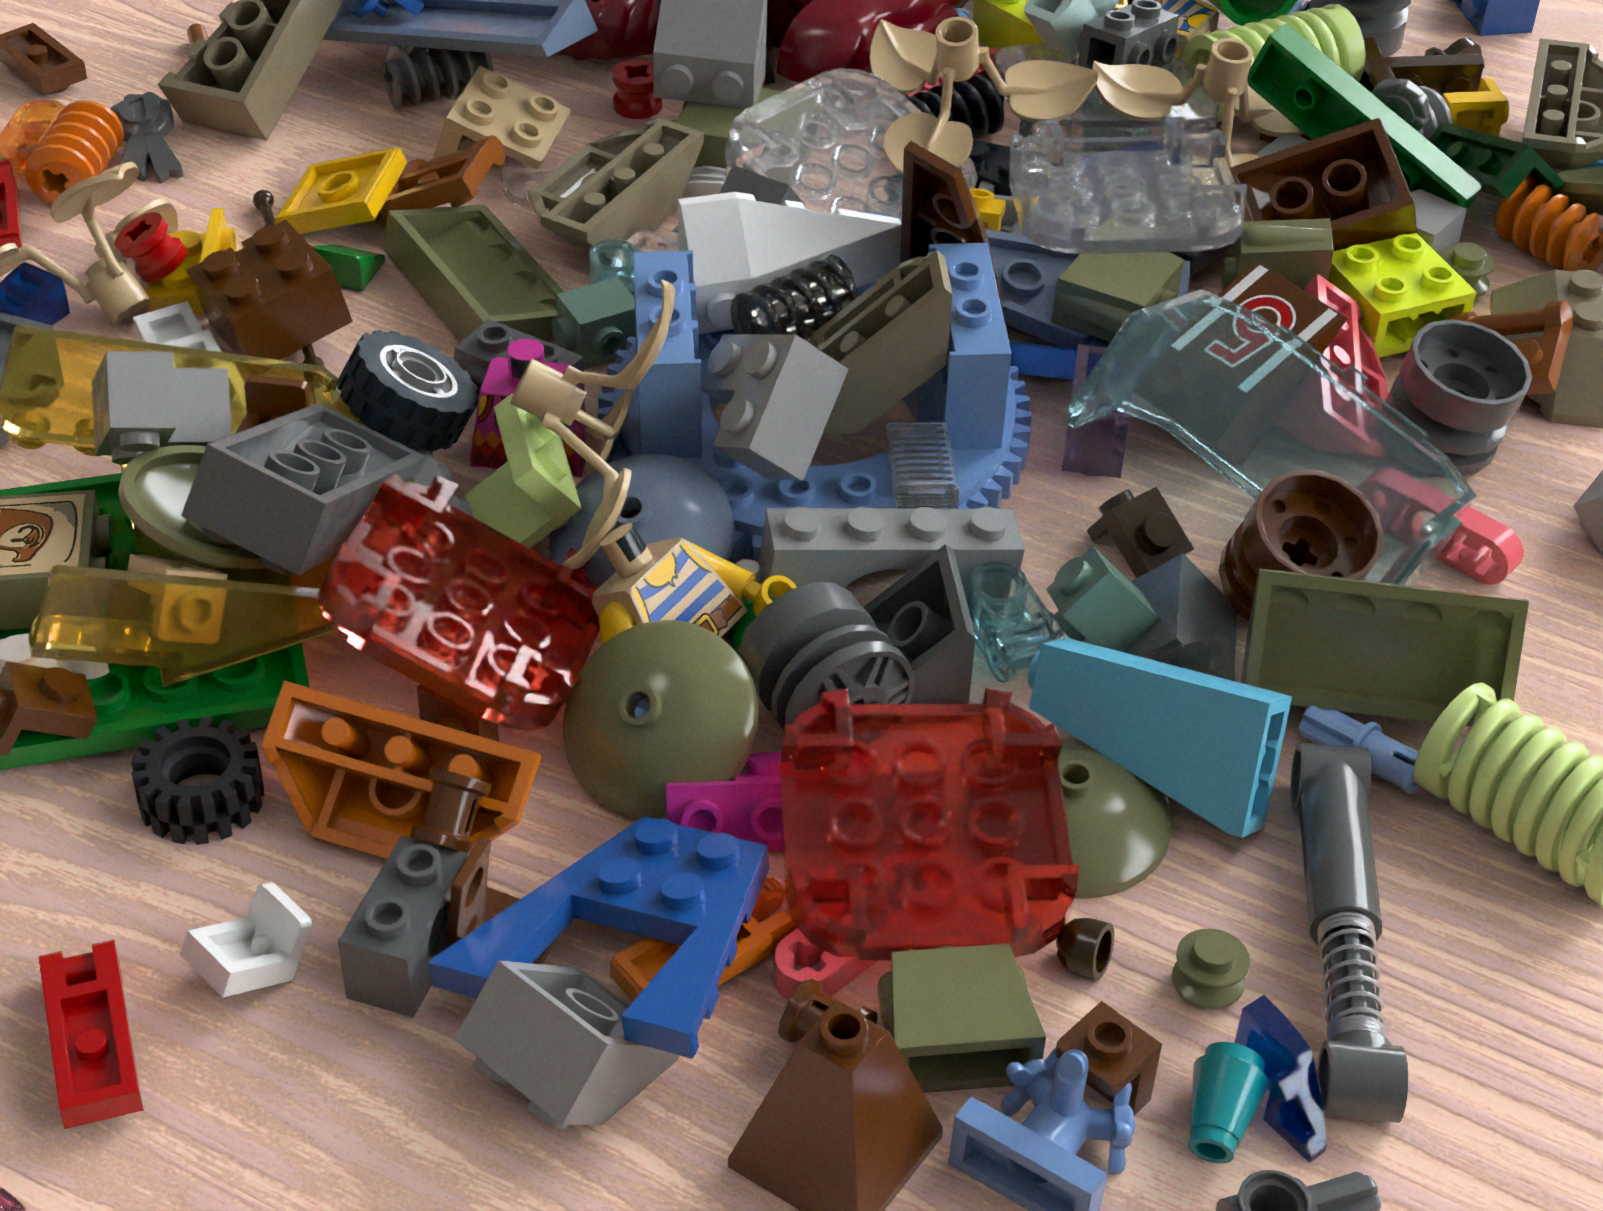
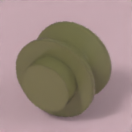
M1462 242L1442 251L1440 257L1477 292L1476 297L1482 296L1488 291L1490 282L1487 275L1494 270L1495 262L1483 247L1475 243Z
M1199 929L1184 936L1178 944L1176 951L1177 962L1172 971V982L1179 995L1191 1004L1207 1009L1228 1007L1238 1001L1243 994L1245 976L1250 966V956L1244 944L1235 936L1217 929Z

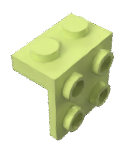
M513 393L494 407L508 461L470 490L464 497L470 504L475 520V533L469 534L476 566L478 570L488 577L496 575L506 566L517 562L528 549L553 530L564 526L571 516L582 509L561 438L554 431L541 426L542 419L511 405L510 401Z

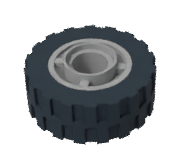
M381 330L373 331L372 334L365 333L361 336L337 382V389L341 391L340 398L343 403H346L350 408V412L356 418L364 421L366 426L396 442L406 444L407 447L414 449L423 448L428 451H437L441 448L446 450L451 448L453 443L456 444L478 405L479 397L477 394L479 390L477 385L473 384L472 377L468 372L464 371L454 359L440 352L441 350L423 343L420 339L412 336L408 337L394 331L382 332Z

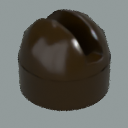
M1076 918L1066 923L1058 931L1056 939L1057 956L1063 967L1080 976L1095 980L1102 978L1113 952L1115 936L1113 925L1092 918Z

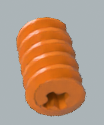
M87 100L69 103L59 113L58 118L43 136V140L29 156L25 167L27 183L32 192L42 202L52 206L56 198L65 190L80 181L100 175L108 167L109 161L115 156L124 138L123 126L117 115L105 105Z
M1529 175L1508 200H1501L1494 218V226L1500 238L1509 242L1514 241L1516 247L1524 251H1530L1533 257L1539 260H1547L1548 264L1557 270L1573 272L1576 270H1590L1595 272L1603 262V216L1600 214L1592 213L1586 217L1587 211L1585 206L1576 203L1569 207V197L1563 194H1558L1552 198V188L1544 184L1536 187L1535 178Z

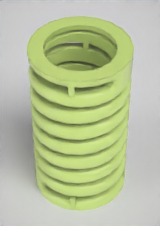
M1328 4L1322 8H1311L1306 11L1294 12L1290 15H1281L1274 19L1268 18L1260 22L1247 23L1243 26H1233L1227 30H1216L1210 34H1199L1191 38L1184 49L1181 68L1183 86L1185 88L1193 78L1197 60L1198 64L1207 66L1211 47L1215 41L1222 38H1233L1248 44L1253 50L1252 66L1269 34L1286 23L1359 82L1364 71L1366 57L1362 32L1355 17L1347 8L1340 4ZM1201 82L1188 99L1192 109L1206 123L1215 124L1223 122L1225 103L1211 100L1206 94L1203 82Z
M1481 682L1471 685L1451 701L1428 732L1415 761L1413 773L1415 783L1442 800H1450L1454 809L1463 814H1471L1473 821L1486 829L1493 828L1495 836L1507 843H1515L1517 850L1524 855L1537 857L1539 865L1551 872H1560L1562 880L1574 887L1585 886L1588 897L1603 906V757L1600 755L1588 757L1587 747L1578 741L1566 743V736L1562 731L1555 727L1544 729L1543 720L1533 713L1521 715L1519 705L1509 698L1496 701L1494 689ZM1477 712L1468 735L1452 755L1461 732L1471 717Z

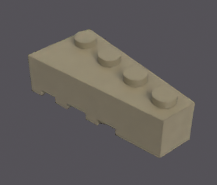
M239 0L235 3L230 2L219 14L222 21L220 26L206 41L198 38L186 52L189 61L177 74L169 71L157 85L182 122L268 140L344 0Z

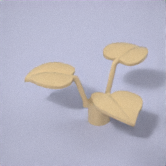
M951 17L943 20L936 28V35L925 31L902 28L881 19L875 30L870 49L872 75L877 84L889 92L901 95L912 94L920 90L925 83L935 85L938 79L943 77L941 109L938 118L924 112L910 113L897 118L886 130L883 142L885 156L895 171L902 175L904 148L910 140L956 167H960L969 157L973 145L970 127L961 122L948 121L950 116L953 81L961 82L968 80L973 76L980 63H982L998 93L1002 96H1010L1009 107L1011 112L1020 119L1039 124L1058 122L1073 114L1096 86L1099 72L1074 64L1049 60H1028L1009 67L1005 73V82H1003L989 57V48L987 46L979 47L977 25L965 17Z
M1222 38L1215 41L1211 47L1207 66L1203 64L1196 66L1193 78L1183 91L1180 81L1171 72L1159 67L1141 64L1107 65L1097 61L1093 63L1092 70L1099 72L1098 82L1095 86L1098 95L1112 111L1130 120L1139 122H1160L1166 120L1170 116L1172 105L1183 106L1201 82H1203L1206 94L1211 100L1225 103L1220 143L1221 155L1212 153L1198 155L1190 162L1187 170V179L1190 186L1205 199H1212L1235 207L1223 170L1260 158L1252 153L1231 155L1230 143L1234 113L1239 115L1240 120L1243 122L1251 121L1254 128L1262 134L1279 137L1282 134H1295L1297 136L1304 134V132L1248 86L1247 78L1253 58V50L1241 40Z
M134 162L117 165L102 172L100 175L90 177L71 186L56 198L50 209V214L57 223H63L82 213L83 219L96 243L94 251L99 258H102L86 270L85 274L89 279L86 285L31 245H24L18 248L15 243H9L0 247V277L14 270L26 260H33L78 292L86 304L96 299L112 324L120 323L144 309L150 303V298L128 267L125 257L116 249L114 245L116 237L131 221L151 212L161 214L168 224V233L178 232L177 212L168 199H157L124 217L116 225L115 230L104 236L94 216L95 207L123 193L135 182L139 174V169Z
M661 280V315L645 338L634 359L620 373L605 375L583 372L568 365L563 374L532 358L510 401L511 405L542 419L541 426L554 431L586 460L587 476L597 470L604 478L603 500L589 523L581 550L562 563L570 569L582 567L600 547L601 540L610 533L617 522L627 496L631 470L624 467L619 475L606 462L612 451L613 441L619 436L626 422L634 389L656 361L668 334L674 309L675 288L665 280ZM578 383L620 389L626 388V391L610 412L599 420L580 409L587 392L576 386ZM575 419L586 425L587 428L583 430L585 443L563 423L571 426Z

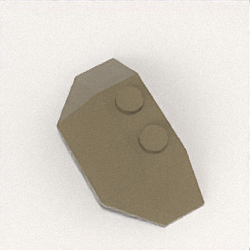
M1540 38L1522 143L1530 145L1553 170L1580 168L1603 160V62L1598 59L1599 53L1591 44Z
M659 117L646 122L645 128L624 130L588 143L528 192V202L543 227L576 246L595 252L602 257L619 261L677 210L678 199H681L704 143V132Z
M935 250L926 257H916L900 263L807 339L808 343L849 369L822 435L859 433L874 420L886 416L896 403L918 386L930 382L938 374L939 370L947 365L953 294L945 256L939 251Z
M1552 270L1492 290L1490 296L1491 315L1544 309L1548 302L1565 300L1569 303L1573 324L1555 393L1526 396L1541 405L1539 411L1552 423L1603 428V275L1590 270H1576L1574 272ZM1543 332L1503 337L1507 340L1541 337Z

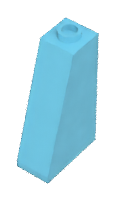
M1070 638L1041 643L1040 651L1033 657L1028 672V685L1033 689L1029 709L1102 755L1120 764L1132 774L1224 832L1243 838L1265 828L1292 696Z

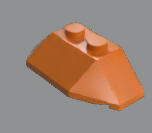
M287 681L283 682L261 743L262 750L270 764L274 766L288 798L310 837L385 860L388 859L401 836L410 838L413 826L421 825L433 783L428 779L431 767L465 775L492 785L489 796L481 797L469 836V839L475 846L481 836L490 839L492 842L520 823L542 755L537 752Z

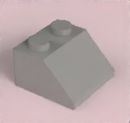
M661 0L653 51L654 97L754 109L765 80L767 0Z
M500 960L497 961L454 1038L455 1041L477 1057L474 1066L481 1074L498 1084L516 1088L530 1099L527 1108L536 1118L558 1129H567L569 1125H603L680 1057V1055L626 1041L624 1039L621 1015L629 1005L580 968Z

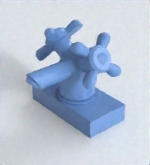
M1056 1047L1046 1059H1034L1024 1065L1018 1062L1008 1064L1006 1074L1009 1080L1014 1083L1015 1089L1001 1100V1109L1004 1114L971 1096L954 1116L948 1164L1028 1211H1100L1107 1174L1116 1175L1124 1171L1126 1166L1125 1148L1131 1144L1132 1136L1135 1132L1133 1110L1129 1106L1132 1091L1131 1083L1129 1082L1118 1094L1113 1096L1112 1110L1089 1108L1088 1104L1083 1100L1089 1068L1087 1056L1082 1051L1073 1049L1065 1052L1058 1059L1055 1055ZM1029 1099L1035 1105V1108L1022 1124L1008 1117L1016 1114ZM1087 1139L1110 1141L1108 1173L1076 1156Z

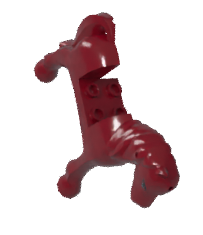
M585 0L598 31L555 53L564 56L570 55L575 60L594 58L609 61L613 58H632L653 54L659 18L658 1ZM767 0V14H769L771 26V46L779 48L776 73L796 83L812 87L827 105L831 107L834 104L839 111L862 109L882 103L894 93L880 87L872 75L870 49L879 21L883 19L902 28L925 31L936 35V28L943 20L958 17V13L951 6L961 4L963 0Z

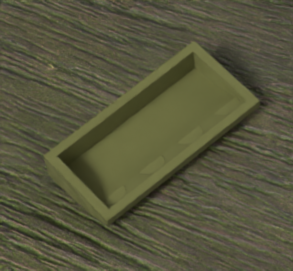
M485 204L388 211L382 249L460 341L468 337L488 319L546 342L554 339L552 320L557 318L556 294L563 293L564 291Z
M1259 568L1240 683L1292 696L1290 705L1316 706L1320 709L1436 722L1451 701L1463 690L1476 683L1483 682L1494 689L1496 701L1504 698L1514 701L1529 601L1521 598ZM1477 712L1471 717L1466 726L1472 727Z

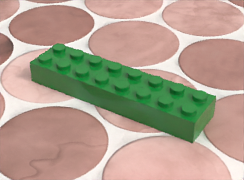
M1286 23L1269 34L1249 70L1247 83L1251 89L1312 140L1380 117L1410 192L1421 189L1468 210L1484 186L1289 24Z

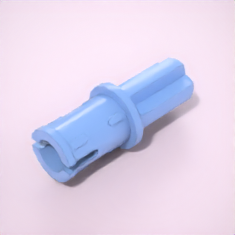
M1309 706L1306 709L1299 725V732L1302 737L1315 744L1367 748L1371 757L1372 774L1396 785L1407 794H1413L1419 789V785L1413 781L1418 751L1384 735L1381 726L1376 722H1369L1364 725L1337 710L1320 709L1316 706Z

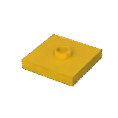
M393 147L310 164L280 210L274 224L286 219L299 234L375 220L407 165L401 148Z

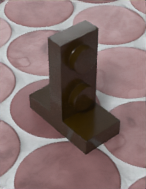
M1363 37L1366 57L1364 71L1359 83L1369 92H1372L1379 83L1387 79H1407L1416 86H1426L1435 90L1442 97L1443 93L1478 92L1484 67L1479 54L1384 57L1373 37Z

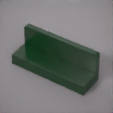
M1442 122L1428 139V141L1484 186L1480 191L1508 200L1528 175L1535 178L1537 186L1544 184L1551 187L1554 191H1558L1565 183L1528 144Z

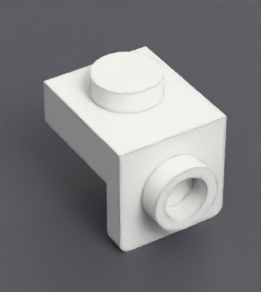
M275 883L260 884L256 888L247 918L187 930L180 955L222 998L293 981L312 927V920Z

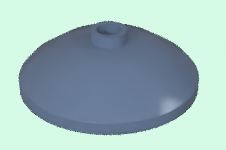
M666 454L633 455L608 463L619 475L624 467L631 470L630 484L622 511L610 532L622 525L632 523L646 545L681 537L729 561L735 538L734 516L723 488L709 472L689 460ZM596 470L575 486L582 509L571 516L564 526L553 530L550 535L551 560L562 586L578 604L595 614L597 613L592 604L593 593L616 572V569L601 546L580 568L570 569L562 563L581 550L589 523L603 500L604 478ZM634 511H640V513L633 518H624L625 516Z

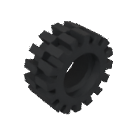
M200 717L199 726L189 727L188 718L176 721L178 731L170 733L165 726L155 730L156 743L145 738L139 745L140 755H133L131 762L133 770L131 774L141 818L146 826L152 824L154 834L163 838L170 831L172 841L179 844H185L188 834H195L196 844L199 845L209 843L208 833L217 831L221 840L233 835L232 823L237 824L242 829L251 823L250 812L258 814L262 807L261 796H264V784L258 749L255 741L251 742L250 733L244 728L235 732L234 722L223 719L218 728H214L212 717ZM213 774L219 776L215 780L202 785H178L179 782L195 775Z

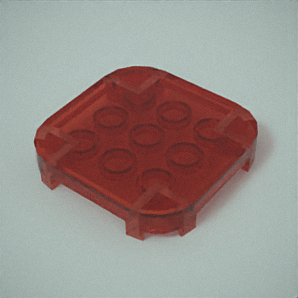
M393 474L382 483L372 504L346 543L341 545L321 583L318 603L324 619L338 636L359 651L481 718L512 729L534 730L549 726L560 714L571 693L582 678L578 674L586 663L600 631L599 617L592 604L593 593L598 588L584 573L591 561L588 560L582 567L577 569H570L564 566L562 563L577 553L576 550L570 548L561 565H558L450 505L449 502L459 484L435 475L429 487L403 483L397 474Z
M848 688L822 692L819 704L798 715L792 725L786 724L778 781L785 898L795 926L813 945L833 956L856 960H891L892 952L936 949L942 946L966 947L1006 943L1010 944L1014 957L1034 954L1056 940L1062 927L1069 919L1078 889L1080 865H1073L1058 763L1062 742L1055 724L1051 723L1045 726L1034 714L1011 703L1013 692L990 688L985 689L982 704H849Z

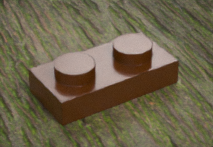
M35 23L0 34V62L42 95L63 92L70 85L87 79L84 61Z

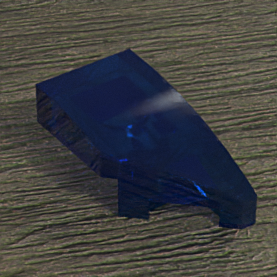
M1262 995L1242 1008L1234 1043L1254 1050L1265 1062L1264 1074L1268 1078L1269 1085L1267 1089L1270 1093L1263 1120L1310 1163L1323 1154L1327 1147L1322 1097L1312 1050L1288 1018L1265 995Z

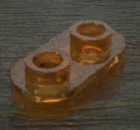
M36 100L20 106L0 134V161L11 160L13 172L26 176L25 167L29 156L43 140V136L50 129L52 123L58 118L59 113L65 106L54 100Z

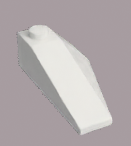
M740 192L678 199L679 251L693 250V283H695L696 320H698L699 334L755 326L879 280L900 264L901 221L899 218L844 209H836L832 213L805 209L803 203L785 200L783 205L756 201L754 195Z

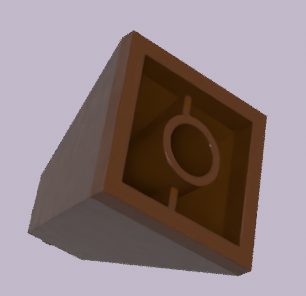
M834 1001L796 1045L729 1155L728 1167L800 1211H885L940 1141L943 1127L889 1031L866 1019L859 1011Z

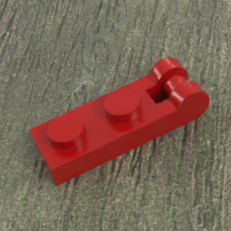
M114 939L92 944L93 952L65 958L62 951L39 956L58 1105L64 1129L144 1111L123 988L122 972Z

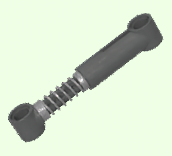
M1298 742L1295 747L1291 769V804L1293 810L1299 811L1310 936L1320 946L1319 957L1322 960L1321 973L1323 975L1322 988L1325 991L1323 995L1324 1005L1326 1006L1325 1020L1328 1023L1326 1027L1327 1040L1323 1041L1318 1060V1110L1321 1117L1400 1123L1404 1117L1407 1103L1408 1063L1403 1046H1393L1387 1038L1386 1018L1381 1013L1384 1009V1002L1379 997L1382 993V986L1377 981L1380 978V970L1376 966L1378 954L1374 949L1377 946V940L1382 934V919L1368 809L1371 786L1370 753L1364 747Z

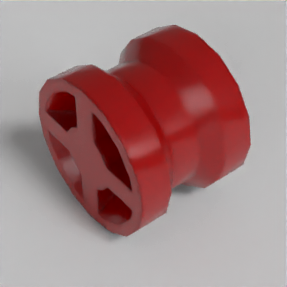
M630 59L618 63L612 72V81L615 87L618 88L613 96L615 112L622 117L630 119H645L657 115L662 109V98L654 97L653 62L645 59Z
M157 212L146 213L131 221L121 230L114 243L116 249L123 257L131 258L135 262L134 270L136 274L146 283L156 282L174 272L187 255L186 246L179 238L168 234V224L161 214Z

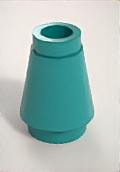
M1215 1042L1210 1044L1206 1048L1205 1054L1194 1062L1188 1148L1200 1159L1221 1164L1231 1162L1234 1158L1236 1148L1239 1146L1269 1085L1268 1078L1264 1074L1265 1062L1254 1050L1237 1043Z

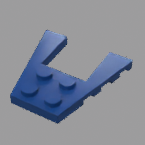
M644 816L433 957L428 962L433 987L477 999L498 960L533 963L574 918L674 943L681 946L621 1015L624 1039L692 1059L699 1048L698 1032L703 1019L711 1018L718 1000L717 984L724 967H731L736 955V937L741 924H748L770 869L767 845L739 839L726 833H713L675 824L666 819H654Z

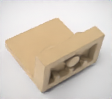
M479 66L447 115L432 160L471 148L478 139L494 135L501 141L505 155L532 168L539 169L568 121L571 110L557 103L555 99L548 95L536 93L511 81L502 73L490 71Z

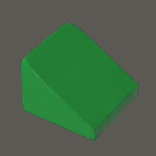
M336 244L312 246L333 268L339 286L363 291L385 262L384 254Z

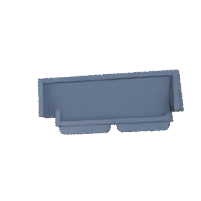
M344 0L323 40L549 57L597 32L598 28L585 0H419L425 6L416 17L395 0H383L389 5L385 15L379 17L371 11L361 18L356 17L348 10V0Z

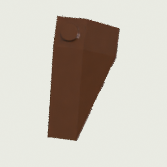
M910 140L904 148L900 263L916 257H926L929 251V244L988 243L1001 303L1002 295L986 228L961 169Z

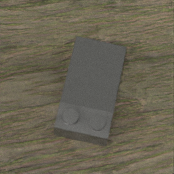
M317 403L207 444L181 516L202 526V533L209 539L225 545H239L259 555L261 564L274 572L284 575H300L327 561L423 468L427 457Z

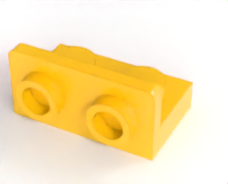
M223 208L211 209L206 233H196L190 230L168 233L170 236L177 237L183 242L187 248V255L174 272L163 279L149 283L146 293L150 298V303L147 305L148 312L188 301L194 314H205L186 270L203 262L213 252L226 250L230 247L235 252L237 251L235 228H226Z

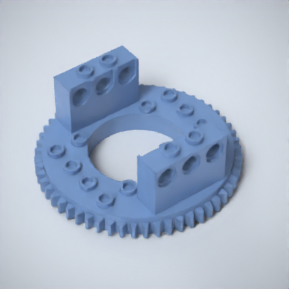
M988 243L929 244L928 254L937 250L945 256L953 294L947 365L939 370L938 374L930 382L918 386L902 399L911 410L916 421L910 430L903 431L896 436L895 443L943 442V446H891L876 455L850 463L825 466L810 465L803 481L764 478L712 446L720 429V425L713 415L720 401L701 390V385L708 371L707 363L709 356L715 346L719 344L723 334L797 335L807 341L815 331L877 281L752 327L699 334L698 320H696L695 283H693V250L633 252L636 337H628L626 339L627 350H617L616 364L608 365L607 375L620 373L634 359L645 338L661 315V280H665L674 286L675 302L663 348L650 370L634 389L626 422L619 436L613 441V448L606 463L608 464L633 455L666 454L689 460L709 472L723 488L733 512L735 538L729 561L734 564L742 558L754 560L759 564L766 508L869 507L917 509L920 507H898V504L954 503L955 507L931 508L978 509L992 507L1000 509L1001 499L1009 500L1012 493V484L1018 485L1021 470H1024L1026 466L1032 412L1029 411L1030 398L1025 396L1026 384L1024 381L1018 380L1019 369L1017 366H1010L1011 350ZM601 386L602 393L598 394L597 409L599 420L610 412L626 391V388ZM890 449H944V452H890ZM945 455L946 459H891V456ZM892 462H946L947 465L892 466ZM893 469H948V472L893 473ZM894 476H949V479H894ZM950 482L951 486H895V483ZM951 489L952 493H896V490ZM953 496V500H897V497Z

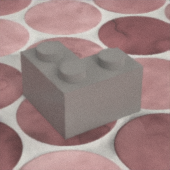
M723 334L719 344L715 346L709 356L707 363L708 371L701 385L702 391L726 405L721 414L720 429L712 446L764 478L803 481L849 369L797 335Z
M106 351L92 380L95 455H112L113 463L127 465L133 458L151 449L175 445L206 447L211 442L232 435L228 368H174L173 352Z

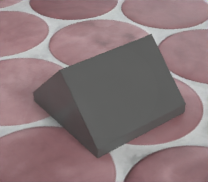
M945 544L864 606V609L872 617L877 629L884 632L890 638L893 646L902 652L915 674L913 696L906 709L969 705L976 637L955 553L952 548Z
M1183 553L1131 581L1143 593L1159 619L1133 642L1124 653L1234 681L1237 611L1229 599Z

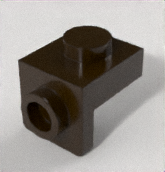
M1157 486L1136 497L1128 489L1110 498L1098 508L1103 516L1086 530L1092 541L1109 533L1136 578L1182 553L1186 556L1194 550V547Z

